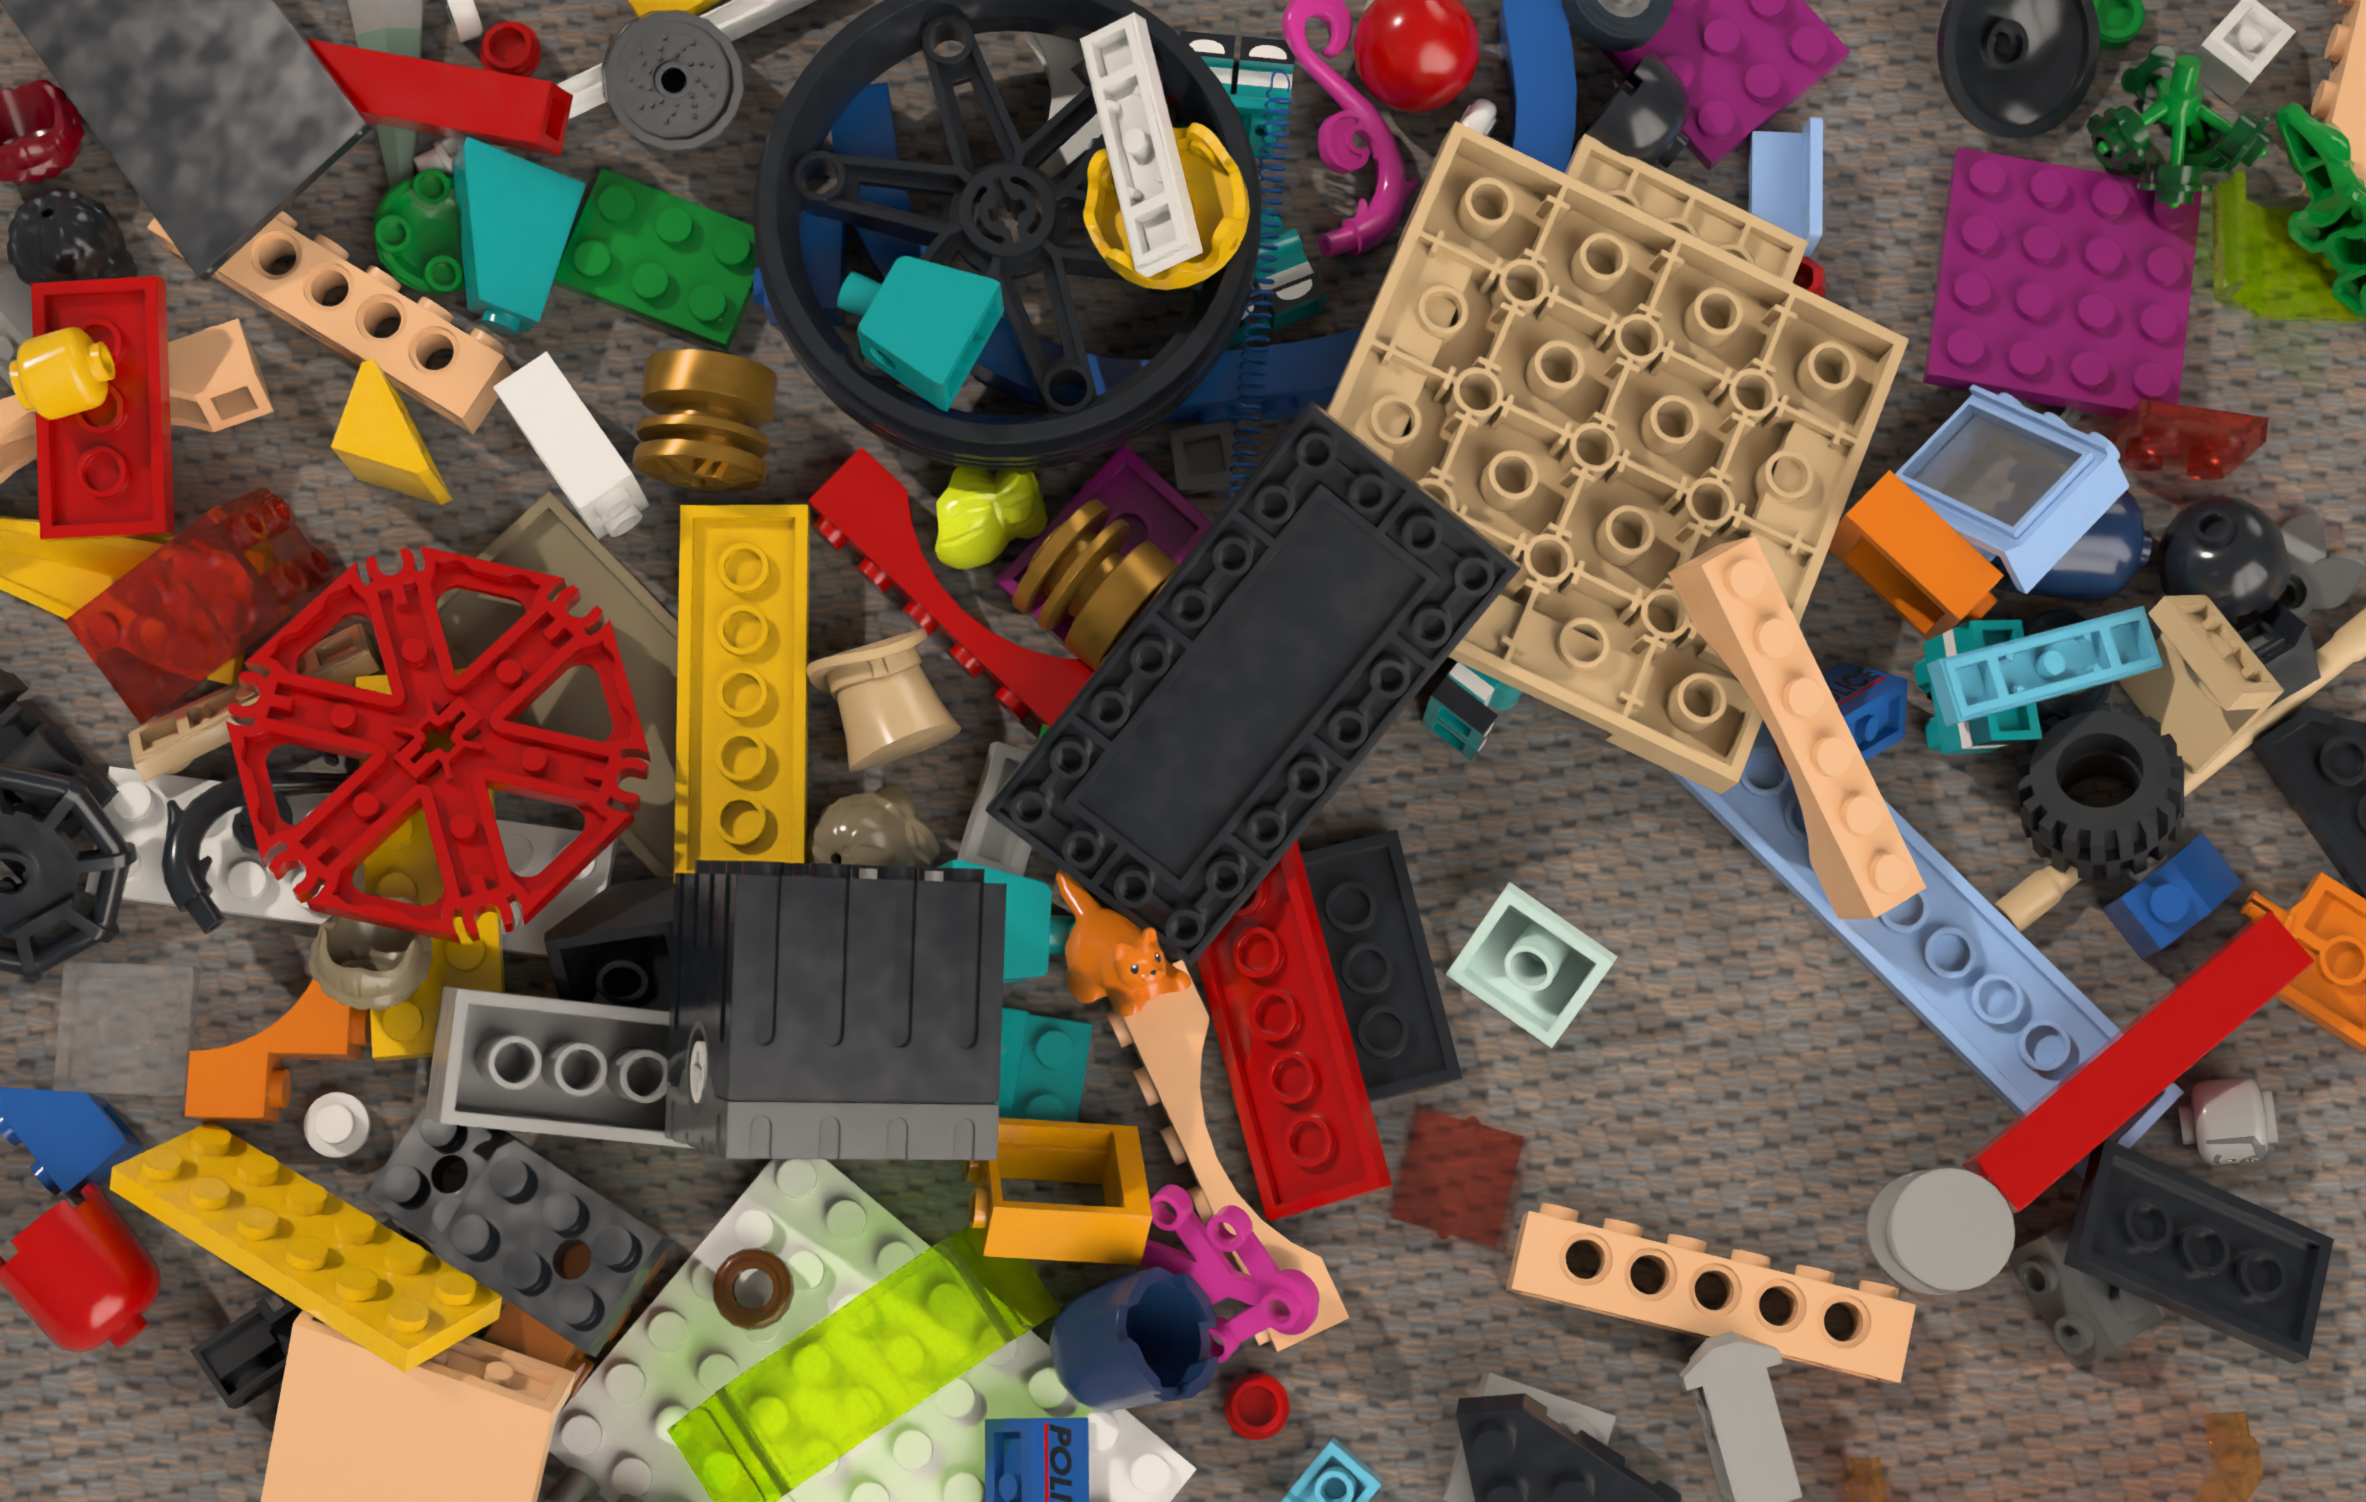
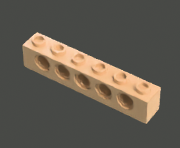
M281 211L211 276L358 366H361L362 362L374 358L396 389L471 434L475 433L499 397L493 386L514 373L503 356L506 348L492 336L477 328H474L471 334L468 335L450 324L454 317L434 301L421 297L419 302L415 303L399 293L402 286L394 278L372 265L364 272L346 261L350 256L349 253L331 239L317 234L312 241L295 231L298 223L284 211ZM154 217L147 229L163 248L185 260ZM285 255L296 256L295 264L288 272L281 275L271 274L272 265L277 259ZM337 286L349 287L346 298L340 304L331 307L322 306L323 298L330 289ZM390 317L401 319L400 327L395 334L387 338L374 337L375 328L382 320ZM444 348L454 350L453 358L446 367L439 370L426 369L427 359L433 352Z
M1541 1203L1539 1213L1528 1211L1522 1215L1506 1287L1508 1292L1702 1339L1733 1331L1777 1348L1780 1351L1781 1358L1887 1384L1901 1383L1916 1304L1898 1300L1900 1289L1896 1287L1860 1280L1859 1290L1834 1285L1835 1273L1827 1270L1796 1265L1795 1274L1792 1275L1769 1269L1771 1258L1761 1254L1733 1249L1731 1259L1706 1254L1707 1242L1669 1234L1667 1244L1641 1238L1642 1226L1608 1218L1604 1220L1603 1229L1577 1223L1579 1211L1548 1203ZM1574 1242L1587 1243L1597 1252L1599 1266L1596 1273L1589 1279L1576 1277L1567 1267L1566 1253ZM1639 1257L1652 1259L1659 1265L1662 1271L1661 1286L1652 1295L1638 1291L1632 1284L1630 1270L1633 1263ZM1703 1273H1712L1718 1276L1725 1285V1300L1716 1310L1703 1307L1695 1296L1696 1281ZM1769 1288L1781 1291L1789 1302V1315L1785 1322L1779 1326L1768 1323L1762 1317L1759 1309L1760 1298ZM1834 1303L1847 1308L1853 1318V1330L1844 1341L1832 1338L1824 1326L1825 1313Z

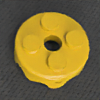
M1192 123L1187 128H1173L1203 253L1148 278L1137 273L1135 270L1107 149L1098 150L1091 158L1088 166V190L1083 218L1089 235L1098 252L1113 271L1125 280L1145 288L1172 290L1186 288L1208 279L1222 269L1237 252L1246 233L1250 208L1248 190L1241 172L1214 133L1198 123Z

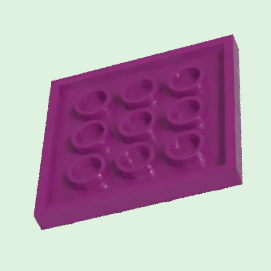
M1958 147L1953 156L1923 383L1970 391L1969 388L1974 384L1994 394L1999 395L2001 392H2005L2016 399H2027V402L2061 408L2070 406L2084 412L2170 427L2177 418L2202 191L2194 192L2193 204H2179L2176 209H2171L2167 206V203L2154 202L2155 190L2137 189V182L2149 183L2148 180Z

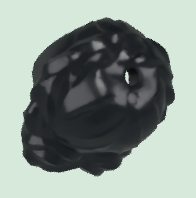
M56 188L36 195L29 202L18 207L15 217L10 222L8 228L9 241L7 243L8 261L15 267L19 279L30 287L31 283L137 277L138 269L133 261V256L126 250L123 232L119 228L117 219L109 213L103 202H97L84 194L66 188Z

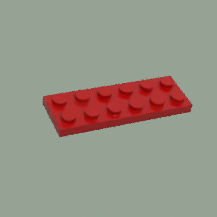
M1296 840L1197 960L1267 1222L1284 1219L1392 1186L1309 881Z

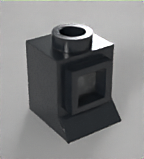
M2276 601L2270 609L2260 614L2259 617L2235 630L2284 690L2268 708L2321 678L2308 625L2279 601Z

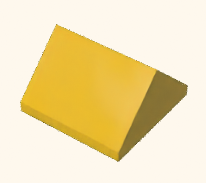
M374 358L362 362L331 448L360 481L438 505H443L453 500L399 392Z

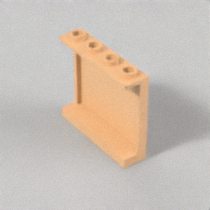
M302 1310L292 1327L261 1502H537L555 1421L571 1394L575 1372L468 1336L404 1373Z

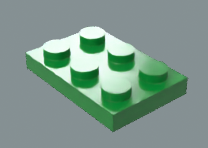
M601 169L557 268L554 282L558 287L728 351L754 292L755 267H759L754 228L750 224Z

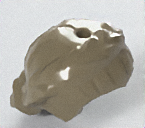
M898 785L878 788L873 793L853 794L849 797H842L834 804L822 808L820 818L813 825L806 843V856L809 863L840 864L837 860L839 854L842 858L841 864L930 868L939 856L940 846L933 830L918 819L912 798L902 786Z
M372 893V894H369V895H374V896L382 897L380 894H373V893ZM404 897L388 898L396 901L421 906V904L412 902L411 900ZM332 915L320 925L318 936L311 945V957L308 963L313 979L320 984L322 991L328 997L337 1000L339 1004L351 1006L358 1010L370 1008L374 1011H381L390 1006H397L405 1002L408 996L414 994L419 989L421 982L427 979L428 968L433 960L431 952L433 945L431 938Z

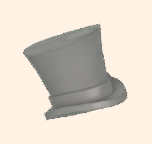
M1945 1168L1920 1170L1904 1174L1888 1183L1877 1194L1867 1215L1866 1240L1874 1261L1892 1281L1918 1294L1943 1296L1983 1285L2001 1271L2008 1262L2014 1247L2015 1226L2013 1214L2006 1199L1986 1179L1967 1170Z

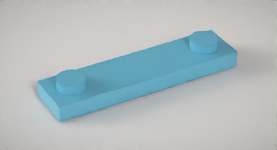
M2144 606L1949 656L1926 664L1946 727L2164 667Z

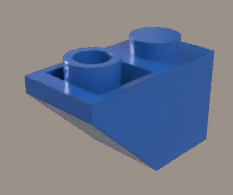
M0 1087V1133L14 1146L21 1142L37 1160L30 1166L32 1172L41 1184L54 1195H58L62 1191L65 1195L83 1199L84 1197L80 1192L83 1187L93 1182H96L99 1186L111 1176L113 1166L132 1158L144 1148L105 1098L84 1092Z

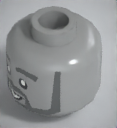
M2251 1077L2200 1081L2192 1088L2191 1105L2178 1106L2183 1145L2197 1144L2200 1158L2208 1165L2258 1161L2266 1156L2268 1143H2278L2272 1091H2261L2259 1084Z

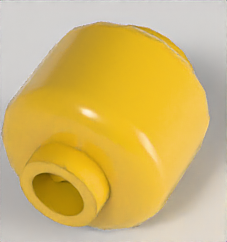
M70 327L23 341L17 352V360L11 361L9 365V374L14 392L21 405L27 410L34 409L45 419L54 420L102 405L107 396L108 381L115 378V366L110 351L103 342L94 343L90 336L82 329Z

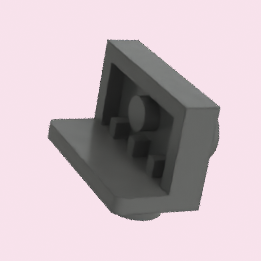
M2075 1212L2039 1237L2012 1250L2008 1262L2070 1363L2074 1367H2080L2117 1351L2163 1318L2155 1303L2063 1264Z

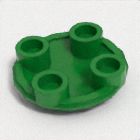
M426 169L415 176L404 178L385 193L374 214L372 239L380 262L396 281L419 293L447 295L464 290L465 279L454 176L445 175L436 169Z

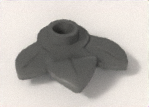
M2311 511L2288 520L2279 528L2284 537L2291 567L2285 589L2289 595V605L2286 608L2303 620L2311 610H2331L2345 602L2360 581L2363 565L2348 558H2326L2325 535L2320 518L2316 512ZM2255 609L2253 612L2259 617L2257 609Z

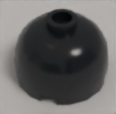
M1648 50L1643 59L1640 58L1602 104V109L1594 119L1596 122L1591 128L1588 126L1584 128L1573 144L1572 151L1574 152L1582 136L1587 134L1624 156L1637 158L1651 166L1658 162L1667 169L1690 140L1681 132L1690 114L1689 94L1682 79L1667 63Z
M2216 496L2198 500L2181 510L2162 533L2157 551V566L2162 589L2167 596L2206 595L2231 625L2238 624L2237 616L2249 614L2257 609L2258 615L2270 609L2285 591L2291 570L2284 537L2278 525L2264 509L2236 497Z

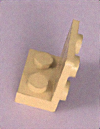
M2206 595L2164 596L2148 613L2162 631L2161 636L2155 642L2164 667L2121 679L2119 683L2146 718L2151 716L2161 724V736L2171 734L2177 744V756H2182L2183 765L2191 774L2202 773L2284 690Z

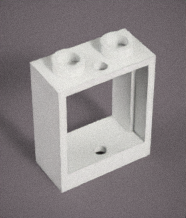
M547 351L493 386L514 422L597 540L608 533L611 537L620 536L640 522L643 517L640 511L649 506L645 495L631 470Z

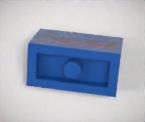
M1840 662L1822 672L1864 761L1869 760L1905 738L1908 679L1846 662Z
M1088 1417L985 1419V1502H1089Z

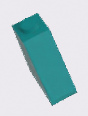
M467 136L457 148L452 161L468 311L483 316L481 323L494 331L507 335H517L519 330L528 333L540 321L586 184Z

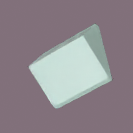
M1509 882L1446 975L1552 1048L1618 956Z

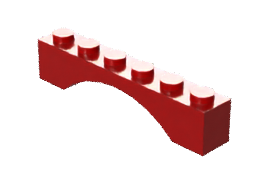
M862 447L808 500L812 513L817 518L811 524L814 531L835 551L838 552L846 545L859 557L862 562L856 567L857 570L876 590L884 594L891 587L908 604L902 609V612L918 629L925 627L928 636L937 630L949 641L953 647L947 652L948 655L967 675L975 679L982 672L995 684L999 690L993 697L1017 721L1021 722L1028 715L1041 728L1042 724L1051 725L1094 672L1081 659L1059 658L1023 648L992 633L963 611L939 584L921 552L914 531L912 509L907 489Z

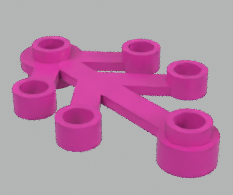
M1166 1185L1150 1199L1153 1216L1152 1222L1162 1230H1175L1191 1254L1147 1239L1140 1265L1146 1268L1161 1267L1175 1275L1184 1272L1191 1275L1206 1292L1211 1305L1226 1297L1252 1305L1228 1320L1223 1317H1216L1217 1326L1208 1329L1211 1344L1209 1357L1216 1356L1218 1363H1222L1239 1347L1240 1342L1269 1327L1282 1334L1297 1335L1305 1332L1314 1323L1318 1315L1320 1300L1315 1283L1301 1271L1295 1269L1279 1270L1252 1231V1221L1243 1209L1234 1205L1224 1206L1208 1221L1205 1228L1193 1210V1202L1190 1195L1183 1188L1177 1185ZM1164 1201L1174 1207L1176 1214L1166 1208ZM1223 1222L1231 1225L1236 1235L1230 1233L1225 1228ZM1222 1251H1236L1251 1275L1234 1270ZM1097 1263V1264L1103 1265V1266H1109V1265H1111V1266H1116V1265H1120V1264H1111V1263ZM1212 1334L1219 1337L1222 1340L1224 1346L1218 1344L1214 1340Z

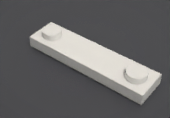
M1134 12L1081 38L1080 42L1135 270L1137 273L1148 278L1203 253L1146 19Z

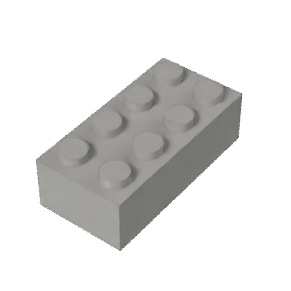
M442 986L425 1112L426 1119L440 1124L693 1148L688 1144H682L673 1139L665 1138L667 1085H671V1082L667 1081L670 1011Z

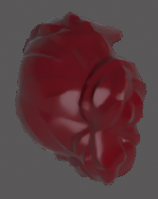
M35 80L27 84H21L16 89L6 87L0 90V181L2 183L11 182L19 186L26 182L37 184L45 178L53 179L60 175L64 169L70 168L82 150L81 139L85 134L82 127V117L78 114L77 108L67 101L66 93L48 80Z

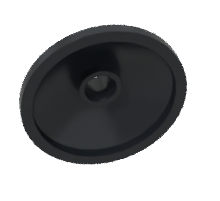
M1948 0L1938 31L1937 57L1941 79L1952 104L1971 125L1992 136L2014 139L2030 138L2054 129L2076 110L2092 83L2100 48V31L2096 8L2093 0ZM1994 37L1996 38V41H1997V47H1996L1995 52L1993 51V39H1994Z

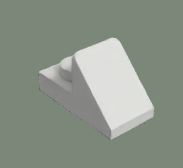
M2241 0L2194 54V56L2202 61L2198 79L2229 104L2233 105L2296 31L2257 0Z

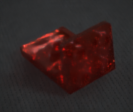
M265 487L259 488L210 509L64 621L141 725L153 720L252 645L297 616L336 580L333 576V567L328 558L319 549L311 546L295 524V515L290 506Z

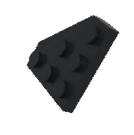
M2308 707L2249 746L2350 890L2366 899V723L2333 716L2334 712Z
M1526 1393L1459 1398L1456 1416L1475 1502H1682L1679 1492L1660 1480L1653 1485L1625 1467V1457L1585 1431L1580 1430L1577 1434H1574L1547 1416V1407Z

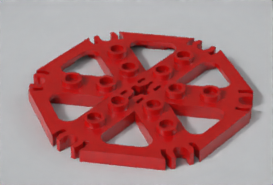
M419 546L421 556L424 559L423 571H418L413 553L406 547L400 549L403 567L395 575L383 574L380 572L375 556L367 557L366 569L371 582L368 585L362 583L360 570L357 562H355L244 662L248 671L240 672L238 677L240 686L244 690L257 692L260 695L258 700L250 706L230 703L228 712L232 720L239 725L226 721L261 861L265 868L271 861L268 869L272 877L277 881L282 879L292 869L298 868L306 871L305 878L292 890L296 899L301 904L307 902L311 911L461 944L456 932L455 921L457 917H462L467 936L472 942L480 940L477 921L482 914L486 912L499 914L506 933L514 931L515 918L510 904L516 901L522 910V918L526 926L635 821L633 811H639L640 797L638 794L621 790L619 784L628 777L647 780L649 776L648 764L639 758L651 762L650 753L610 618L601 629L604 616L603 610L598 606L593 608L588 615L581 618L569 615L570 609L581 600L579 589L574 584L566 587L565 578L424 546ZM451 589H464L513 600L521 604L526 614L456 678L437 610L440 597ZM352 615L364 616L373 624L392 695L298 674L297 666L299 660L343 619ZM575 666H587L593 669L599 677L613 729L606 741L599 742L513 721L568 669ZM259 673H263V674L268 675V676H267V678H265L264 676H262V675L259 674ZM433 730L437 734L443 735L449 730L453 731L450 739L454 748L448 753L439 748L433 750L430 754L426 751L429 748L426 738L427 733ZM478 732L480 733L473 741H470ZM283 744H292L366 761L298 825H290L281 819L267 769V758L273 749ZM440 768H442V770L438 772L430 781L428 780L433 774H435ZM487 788L573 807L584 815L585 827L582 833L539 874L532 877L519 876L508 865ZM614 805V806L617 807L619 810L627 811V812L618 811V810H616V809H614V808H611V806ZM423 807L444 884L441 897L431 905L418 906L360 892L353 884V875L357 867Z

